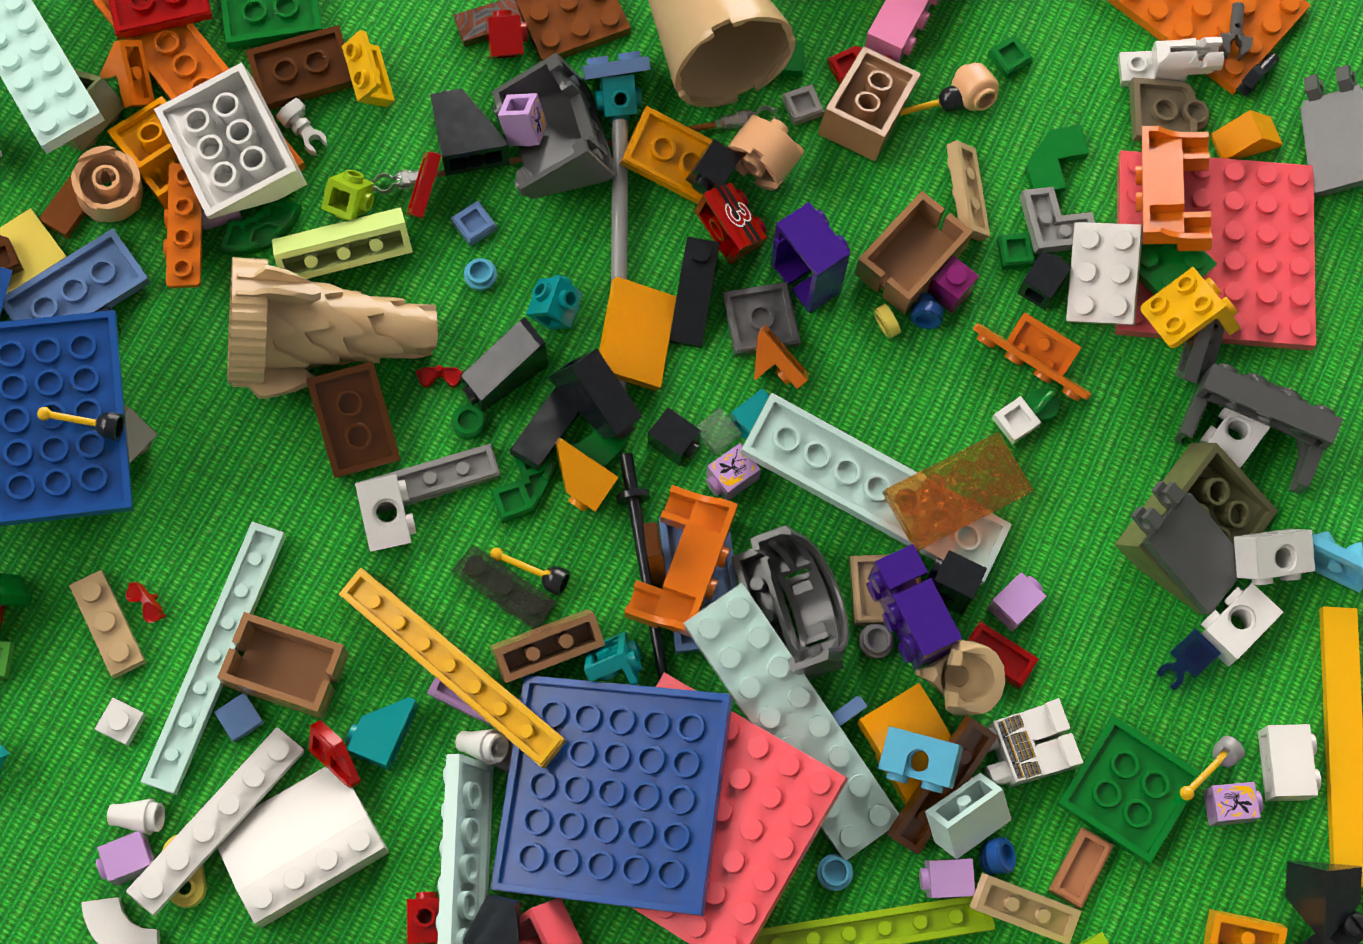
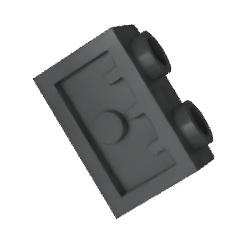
M1216 319L1185 341L1175 376L1197 383L1212 364H1215L1225 332Z

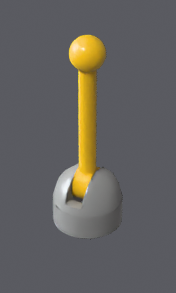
M1223 736L1214 745L1212 752L1214 761L1189 786L1181 788L1180 796L1182 799L1191 800L1194 797V791L1220 765L1232 767L1244 757V748L1238 740L1231 736Z

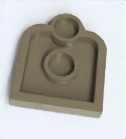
M1133 77L1129 82L1132 141L1142 142V126H1160L1177 132H1196L1207 124L1209 120L1208 107L1204 102L1196 99L1195 92L1189 84L1183 81Z

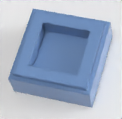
M479 201L451 217L452 224L470 247L497 230L496 224Z
M245 692L214 711L234 743L264 724V721Z
M857 696L835 711L832 716L838 725L841 726L865 709L867 705L861 696Z

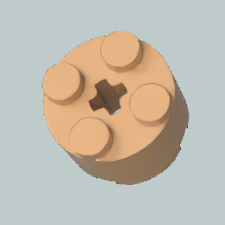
M752 115L727 147L741 157L735 170L743 177L747 173L757 178L754 182L755 185L770 191L776 190L804 154V150L787 135L789 130L784 123L778 119H773L769 122L757 115Z
M110 146L95 147L81 155L72 171L71 181L77 201L87 215L96 222H117L128 218L139 210L143 198V184L139 168L130 155ZM110 182L111 186L105 187L104 183Z

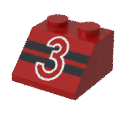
M732 183L705 192L694 210L713 241L720 242L719 250L729 265L762 246L767 239L764 223L758 216L754 217L747 207L749 206L747 197L741 189L736 190Z

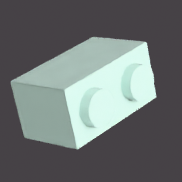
M979 773L925 811L934 842L955 859L961 857L1011 821L1003 789L982 773Z

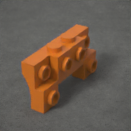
M1142 126V166H1135L1136 186L1142 185V192H1136V212H1142L1143 244H1177V251L1212 250L1211 211L1184 212L1183 171L1209 170V132H1177L1160 126Z
M672 485L665 510L662 511L660 516V522L683 530L665 578L663 589L636 580L631 600L624 611V617L654 628L660 626L691 637L682 623L700 612L705 599H713L719 581L713 579L717 566L724 568L730 548L725 547L738 509V504L723 498L701 495Z

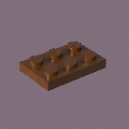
M339 25L245 50L253 78L269 110L283 107L295 98L304 101L353 87L342 45L345 43Z
M373 361L306 379L334 478L401 460Z

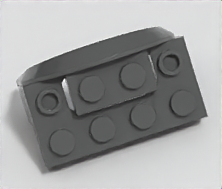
M1213 363L1199 379L1173 440L1182 444L1186 437L1193 438L1207 405L1214 403L1296 438L1298 458L1289 491L1300 494L1309 487L1323 451L1334 443L1343 418L1334 415L1335 412L1326 406H1312L1306 403L1307 400L1303 399L1295 390L1279 387L1260 375L1248 373V375L1243 373L1240 375L1233 366Z
M786 525L750 538L753 549L731 557L739 584H744L792 655L788 660L791 673L797 675L805 674L807 679L811 680L844 668L842 658L849 639L848 619L839 587L823 555L808 538ZM802 569L809 570L808 572L784 580L786 575L792 574ZM783 589L786 593V596L788 598L789 604L794 615L799 639L796 637V633L791 621L787 604L782 592Z

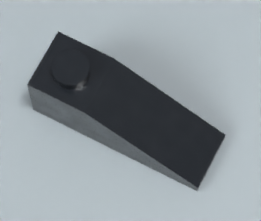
M687 237L669 343L702 348L719 259L720 242Z

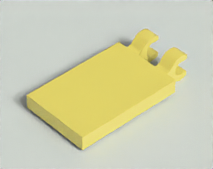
M31 208L0 227V235L9 238L24 268L23 271L11 275L6 294L67 257Z

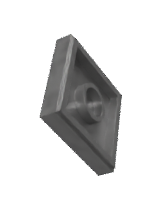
M788 282L723 292L722 298L734 357L756 354L758 332L764 324L773 331L787 349L800 347V338Z

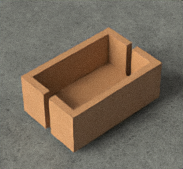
M923 191L916 196L858 258L854 274L875 292L883 289L882 297L904 315L919 300L920 295L928 291L933 277L952 256L958 258L967 248L973 233L970 228L951 213L945 218L942 230L940 231L937 227L940 225L945 209Z
M244 612L232 640L239 651L244 652V655L241 657L236 650L229 648L218 674V680L225 687L245 692L248 695L324 720L335 692L331 682L338 684L349 656L345 646Z

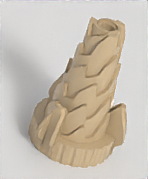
M232 257L227 384H231L232 387H248L258 399L280 396L308 387L306 379L314 376L306 369L319 366L344 365L350 362L373 361V363H380V358H422L431 355L437 346L438 321L436 305L405 303L404 299L395 297L367 296L361 294V292L342 289L331 284L311 282L286 269L268 266V259Z

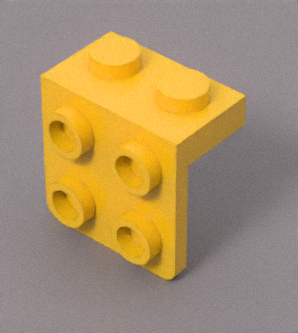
M1194 267L1160 290L1140 307L1141 312L1170 348L1178 347L1215 319L1229 336L1241 328L1233 317L1238 313L1234 305L1227 297L1221 300L1218 295L1222 292L1210 277L1204 280Z

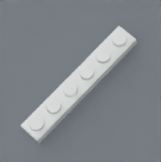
M276 727L126 890V893L155 917L303 755L304 749Z

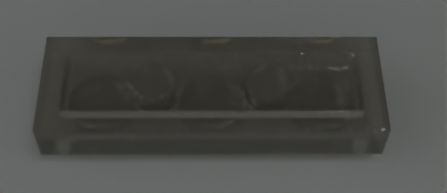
M473 544L452 570V574L532 630L541 627L556 606V601Z

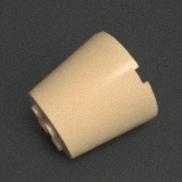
M648 0L674 88L679 97L690 105L718 107L739 101L737 95L753 87L757 92L775 79L786 67L793 55L796 39L793 36L792 27L771 0Z

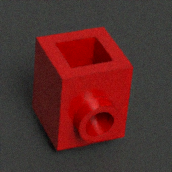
M512 10L493 11V17L486 19L489 59L521 57L524 54L523 42H528L526 22L521 23L520 15H512Z
M438 892L416 893V899H407V944H438V931L436 929V917L439 913L440 902Z

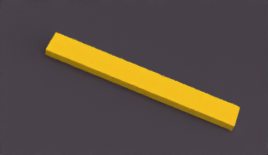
M363 568L356 572L339 593L342 598L540 767L545 769L567 742L564 737Z
M1323 606L1319 609L1330 864L1362 866L1361 888L1363 889V715L1357 608Z

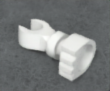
M295 98L281 108L276 118L285 128L292 127L291 130L295 135H300L303 139L306 151L310 155L317 156L316 150L310 145V142L318 139L327 148L326 136L321 131L315 130L310 126L311 123L304 117L305 105L300 99Z

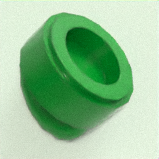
M1035 389L1026 400L1027 405L1041 423L1050 422L1055 418L1060 409V401L1055 389Z

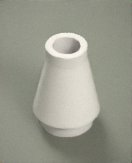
M497 729L461 731L457 735L455 742L458 751L465 752L488 765L501 762L506 757L509 748L507 738Z
M154 799L124 804H111L107 812V822L110 826H119L136 832L140 831L147 835L159 832L165 820L164 805L157 803Z

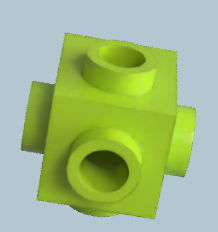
M345 170V172L328 178L321 209L334 214L340 219L350 221L366 214L374 203V194H372L374 182L364 179L362 173L354 170Z

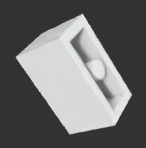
M1310 724L1267 725L1259 730L1258 739L1265 801H1302L1318 796V791L1321 788V775L1319 770L1315 769L1314 755L1317 752V741L1315 735L1311 734Z

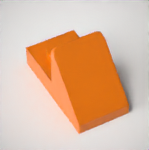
M142 40L114 41L100 77L105 81H118L124 108L145 107L155 101Z
M764 324L760 328L757 337L754 380L775 364L778 367L775 371L780 379L787 385L792 383L798 389L807 381L809 373L773 331Z

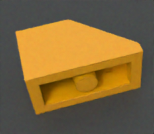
M559 437L556 441V448L564 488L571 495L568 501L583 512L588 507L596 512L618 479V476Z

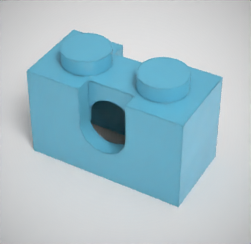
M889 726L878 769L887 771V779L907 784L909 777L922 780L921 788L942 793L944 787L951 789L954 787L963 746ZM924 751L929 758L928 767L924 771L917 772L913 769L911 761L917 752Z

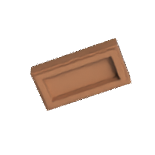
M1083 827L1080 828L1048 892L1081 909L1114 845Z

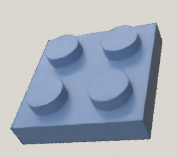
M640 51L620 53L618 54L619 60L610 62L608 61V56L586 59L587 65L580 66L582 79L587 80L651 70L649 56L641 57Z

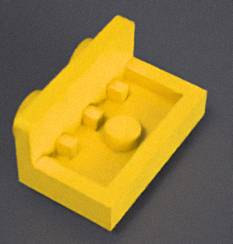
M359 30L342 45L357 102L388 108L395 102L380 47L370 44L367 32Z

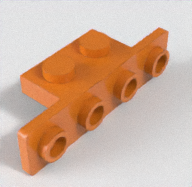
M181 163L169 165L168 209L164 210L167 239H164L163 252L166 259V285L168 288H196L201 286L203 208Z
M1026 312L1023 313L1007 340L980 323H976L973 330L979 333L976 339L990 348H994L996 344L1007 351L1004 355L1006 358L1019 366H1022L1024 362L1035 368L1033 374L1049 384L1052 380L1064 386L1062 392L1078 402L1081 397L1085 400L1090 398L1092 394L1090 391L1064 376L1082 348L1070 339Z

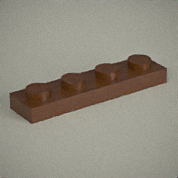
M966 714L948 741L963 746L953 789L944 787L943 792L938 793L921 788V781L887 831V834L919 855L932 836L925 811L969 781L998 738V735Z

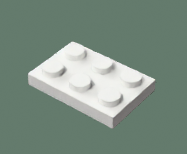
M1074 223L1067 322L1135 326L1143 235L1142 225Z

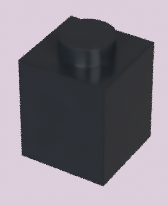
M713 139L704 149L685 180L692 184L694 190L703 195L711 189L723 186L741 157Z
M1042 251L1022 281L1017 294L1046 310L1065 282L1072 267L1068 266L1058 255Z
M668 407L648 432V444L678 466H681L686 458L691 461L702 446L700 443L701 430Z

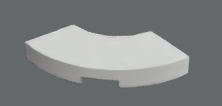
M121 898L81 902L87 928L98 944H160V931L142 928L134 924L125 914Z

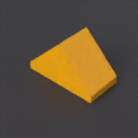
M1249 110L1210 135L1219 158L1241 159L1276 149L1283 145L1271 116Z

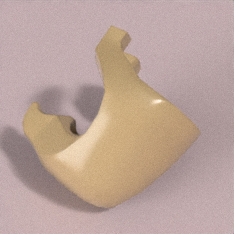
M962 640L953 644L950 653L940 657L928 666L915 670V675L925 679L945 697V709L953 715H979L992 710L1001 699L1005 686L1004 665L997 653L988 646L974 641Z

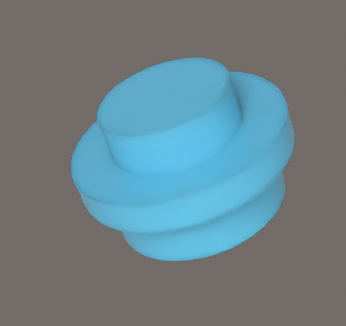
M477 258L469 262L465 267L464 279L470 288L484 291L495 284L497 271L494 264L489 260Z
M838 854L824 857L817 867L818 881L824 888L830 891H840L846 888L853 877V869L848 860L845 861Z

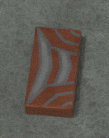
M500 0L454 14V21L464 47L488 40L486 19L493 17V11L512 10V15H520V21L523 23L516 1Z

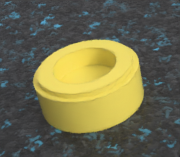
M886 304L874 309L876 321L887 338H892L901 333L894 314Z

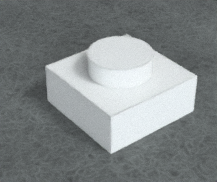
M1021 396L992 417L1012 445L1041 424V421Z
M112 698L95 730L129 747L147 715Z

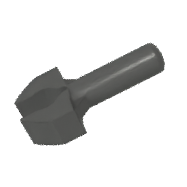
M1241 2L1232 4L1230 32L1227 34L1221 33L1219 36L1222 37L1223 43L1219 46L1218 50L1219 52H1224L1225 59L1230 54V44L1235 41L1236 46L1239 48L1237 61L1244 58L1252 47L1253 37H1246L1242 33L1245 5Z

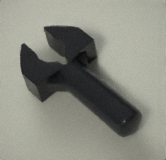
M1271 53L1259 65L1256 64L1244 77L1243 83L1236 90L1248 97L1264 76L1279 63L1277 54Z

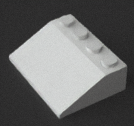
M242 62L154 109L208 219L277 201L307 185L255 80Z
M327 767L322 768L253 808L218 847L240 898L254 924L261 928L389 853L354 788L344 785Z

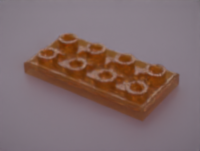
M997 432L886 488L882 494L911 544H914L917 552L1029 495L1034 490L1000 432Z

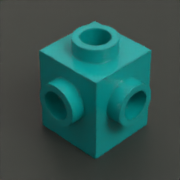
M634 74L598 78L599 91L594 92L596 110H601L602 116H610V121L612 122L616 119L630 121L629 115L638 114L637 107L642 106V95L640 87H635ZM617 93H620L622 101L617 105L614 97Z
M555 275L553 278L539 279L533 289L532 299L526 315L549 330L571 328L573 320L578 313L583 292L572 285L573 282L564 276Z

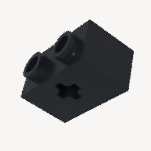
M949 550L944 560L937 557L926 580L932 579L946 608L963 615L974 598L987 568Z

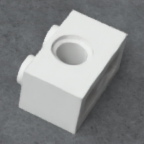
M1223 408L1218 415L1223 421L1217 428L1211 425L1199 442L1217 443L1234 463L1241 468L1270 427L1230 409ZM1228 429L1238 432L1241 440L1232 438L1228 433Z
M397 474L355 483L370 552L411 543L410 535L416 534L413 514H405L403 501L409 500L405 480L398 481ZM383 502H390L397 509V515L391 521H383L377 515V507Z
M1284 529L1234 537L1237 578L1252 579L1254 585H1266L1273 583V577H1280V580L1284 581L1301 579V573L1315 571L1312 530Z
M1253 583L1244 591L1237 587L1224 600L1228 607L1221 614L1214 610L1201 623L1205 630L1197 638L1228 667L1238 660L1283 613ZM1231 616L1239 617L1244 623V629L1236 628L1231 622Z

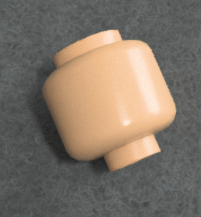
M981 63L961 66L956 71L951 86L958 88L962 95L963 106L969 111L988 109L995 103L998 96L999 83L997 79Z

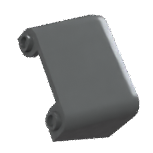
M554 53L492 91L496 104L493 106V110L497 118L506 95L537 93L548 123L539 145L529 147L518 146L524 167L516 171L517 178L514 180V183L522 196L536 199L604 183L617 176L614 161L591 91L581 76L557 53Z

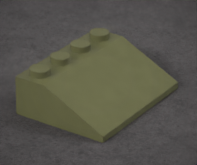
M1191 443L1163 480L1166 485L1169 482H1175L1183 492L1191 493L1233 544L1235 536L1262 533L1278 512L1217 443ZM1154 494L1143 506L1146 511L1149 507L1155 508L1162 517L1168 511L1161 505ZM1133 520L1115 543L1116 547L1135 567L1196 613L1202 614L1143 546L1142 542L1148 535L1141 531Z

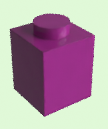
M952 256L933 277L928 293L934 297L935 301L953 314L973 292L979 275L955 256Z

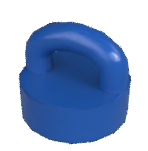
M922 293L919 301L912 305L910 320L920 328L934 329L942 324L944 309L935 301L931 294Z
M1006 837L990 839L982 845L979 855L982 870L988 875L1006 874L1013 871L1016 864V854L1012 843Z

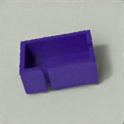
M810 202L776 223V238H774L770 262L782 280L788 282V286L808 272H813L812 276L792 288L793 294L809 314L841 293L850 257V247L841 235H835L829 227L830 224L826 215L820 209L815 210Z
M911 544L875 561L868 576L869 582L866 583V586L873 601L879 600L885 612L882 614V618L890 633L895 631L901 643L898 645V650L906 664L911 662L914 670L950 653L951 646L960 642L962 637L932 579L930 578L917 584L915 579L927 574L928 571L914 544Z

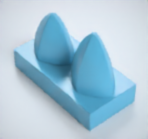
M1329 531L1318 534L1313 533L1315 572L1360 593L1363 589V543L1358 542L1345 549L1336 544Z

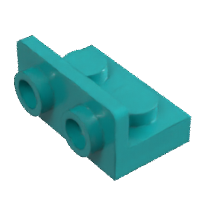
M626 631L604 640L605 646L587 652L584 671L590 682L598 678L600 681L609 680L615 677L620 672L619 670L623 668L630 685L638 684L639 671L642 670L640 660L643 659V655L635 639L630 641Z

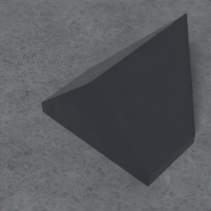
M1286 861L1285 897L1324 944L1361 902L1362 866Z
M494 894L487 895L463 942L465 944H519L520 901Z

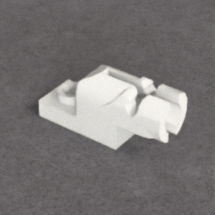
M1204 37L1200 40L1190 38L1155 41L1152 51L1119 52L1120 87H1128L1133 77L1185 82L1187 75L1209 74L1214 71H1220L1224 63V52H1218L1219 46L1223 43L1222 37Z

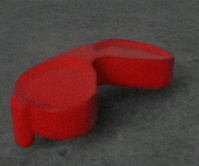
M441 365L423 367L420 370H416V377L423 388H429L440 377L451 388H457L461 383V375L463 374V371L456 367H442Z
M138 581L129 583L126 599L129 602H142V613L145 622L152 623L166 618L162 607L156 601L158 599L156 593L149 594L143 584Z

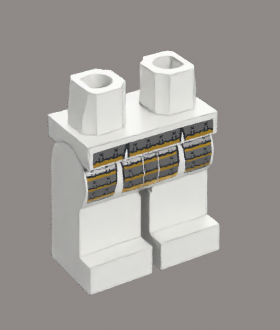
M1059 698L1025 712L993 721L987 727V729L998 735V738L988 752L995 750L999 762L986 766L984 768L985 775L997 785L1007 784L1008 788L1019 784L1074 770L1083 764L1073 734L1063 735L1070 729ZM1058 737L1057 739H1053V740H1050V741H1047V742H1044V743H1041V744H1037V745H1036V743H1039V742H1042V741H1045V740H1048V739H1051V738Z

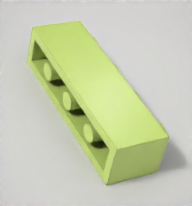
M401 207L356 218L351 221L348 220L272 239L273 254L277 267L286 269L305 279L413 252Z

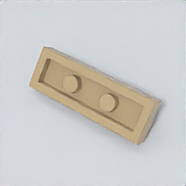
M956 140L946 146L948 153L947 165L951 171L952 195L956 202L957 219L973 231L972 239L982 241L990 237L976 148Z
M100 570L69 585L110 675L115 679L147 663L105 573Z
M985 873L981 874L970 904V908L1063 944H1070L1082 912Z

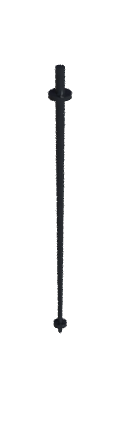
M625 453L620 455L625 491L616 495V501L619 505H628L641 582L653 586L647 558L641 503L651 498L650 491L638 488L633 454ZM649 626L659 682L664 672L668 674L661 627L654 628Z

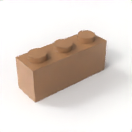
M586 609L493 644L490 648L501 679L508 683L605 646L594 612Z

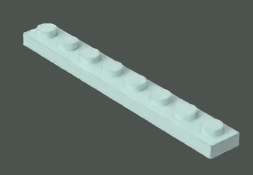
M251 522L140 781L143 784L177 796L223 687V684L217 677L229 648L238 652V648L232 642L243 613L254 614L286 538L284 532Z

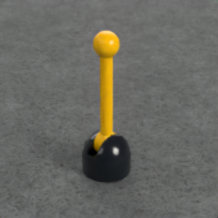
M946 87L941 91L937 100L904 108L900 116L940 106L947 112L963 110L962 95L957 87Z
M41 407L37 411V417L42 421L56 419L94 426L100 437L107 440L119 441L124 430L125 420L124 415L121 413L105 412L95 420L51 412L47 407Z
M493 548L490 551V558L493 561L502 560L541 577L544 588L557 596L562 595L568 584L570 571L565 568L551 566L543 571L503 554L500 548Z

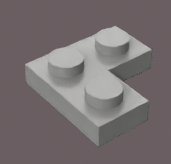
M1054 187L1023 190L1019 196L1035 254H1041L1042 251L1050 253L1072 250L1074 223H1095L1092 212L1061 216Z

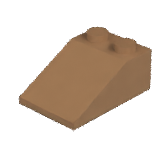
M863 46L827 106L817 134L876 161L921 73Z

